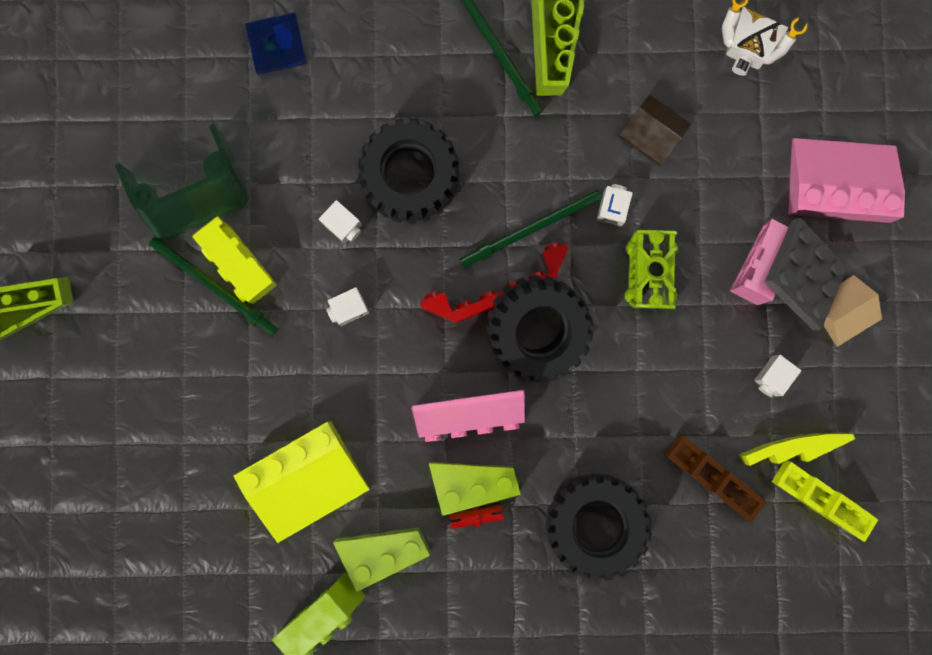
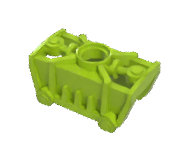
M637 230L631 237L630 242H627L625 251L629 255V286L624 298L633 308H676L674 303L678 299V294L676 293V288H674L675 256L678 253V246L675 243L677 231ZM643 234L649 235V240L654 245L653 250H650V256L643 249ZM667 235L664 243L663 257V251L659 250V244L662 243L664 236ZM652 262H658L662 265L663 273L661 276L656 277L649 272V266ZM649 281V288H653V295L649 297L647 304H642V289ZM664 283V291L662 298V296L659 295V288H662Z

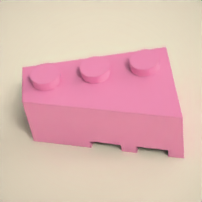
M774 219L764 223L730 292L755 305L773 301L776 293L764 281L789 227Z

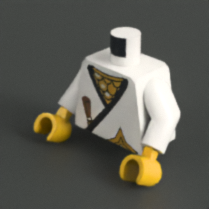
M732 0L733 6L729 7L722 25L724 44L728 47L726 54L736 59L732 71L738 75L745 76L750 66L759 69L763 64L770 65L783 57L797 40L796 35L806 31L807 23L802 30H796L794 24L798 21L799 17L795 18L791 23L790 32H786L787 26L745 8L744 6L748 3V0H743L740 3Z

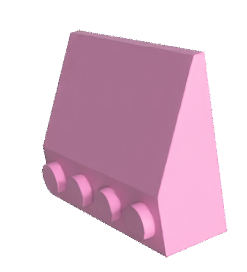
M792 139L788 215L891 223L904 217L905 189L896 146Z
M524 391L412 406L419 438L425 437V442L441 440L442 434L451 433L452 438L467 436V431L477 430L478 434L492 433L493 427L503 426L504 431L519 429V423H525Z

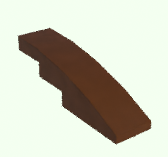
M681 434L677 436L664 453L674 464L750 523L767 503L732 472L726 470Z

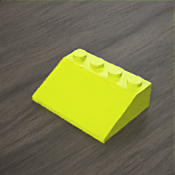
M332 421L324 423L233 476L246 500L277 543L370 490Z

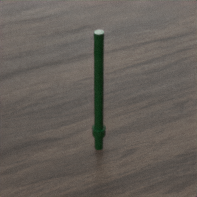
M461 0L517 88L516 93L521 101L526 102L534 117L540 115L543 110L533 96L535 92L529 83H525L474 1Z
M595 190L489 244L485 242L477 246V250L459 258L463 267H466L480 259L484 261L492 257V253L602 199L599 190Z
M153 237L150 240L149 245L244 315L246 321L254 327L257 325L272 337L278 332L279 328L263 317L264 314L258 309L249 307L158 238Z

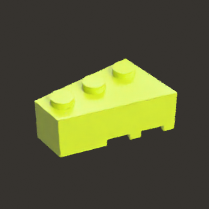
M218 216L192 236L202 248L201 251L205 257L217 265L219 268L217 271L226 282L230 281L234 285L235 289L233 291L242 302L247 301L254 304L277 286L231 226Z

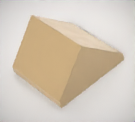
M854 275L841 282L823 325L836 346H840L882 320L879 294Z

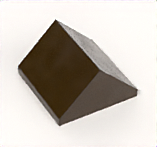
M649 95L619 136L661 166L691 124L656 98Z

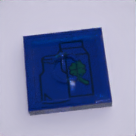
M295 12L245 23L257 75L307 64Z

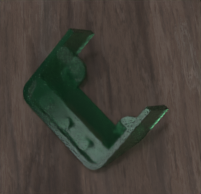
M214 124L209 125V128L219 150L210 153L204 159L203 169L207 178L158 198L153 187L145 183L138 184L132 171L120 163L115 165L131 205L152 236L159 240H170L208 224L217 216L222 218L239 211L249 201L247 189L226 139Z

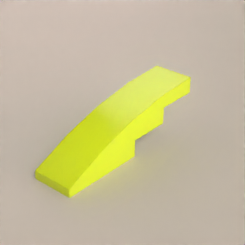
M823 433L789 437L763 444L739 454V457L743 464L749 466L769 457L772 463L780 464L796 455L799 461L809 462L854 440L855 437L853 434Z
M788 460L783 462L772 480V483L863 542L867 540L878 522L877 518L846 496L834 491L822 481L809 475Z

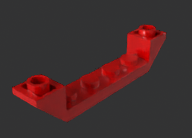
M555 242L544 247L545 252L540 257L547 274L544 275L543 271H539L532 275H539L541 278L549 276L556 279L569 248L567 243L560 245L559 242ZM515 281L507 285H510L512 288L513 286L517 285V283ZM494 290L480 296L481 300L471 304L470 300L456 305L457 310L453 312L445 293L439 294L438 291L423 296L424 301H421L420 304L423 310L457 324L489 311V309H494V299L497 295L502 297L505 292L503 291L495 294Z

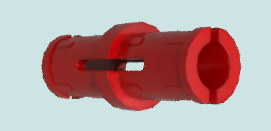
M501 503L483 508L473 507L472 510L449 514L450 520L461 519V521L451 522L452 530L471 525L481 527L482 523L504 521L503 513L492 515L493 512L502 511Z

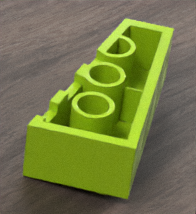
M531 0L537 96L562 95L570 82L575 56L574 52L579 36V26L584 10V0Z

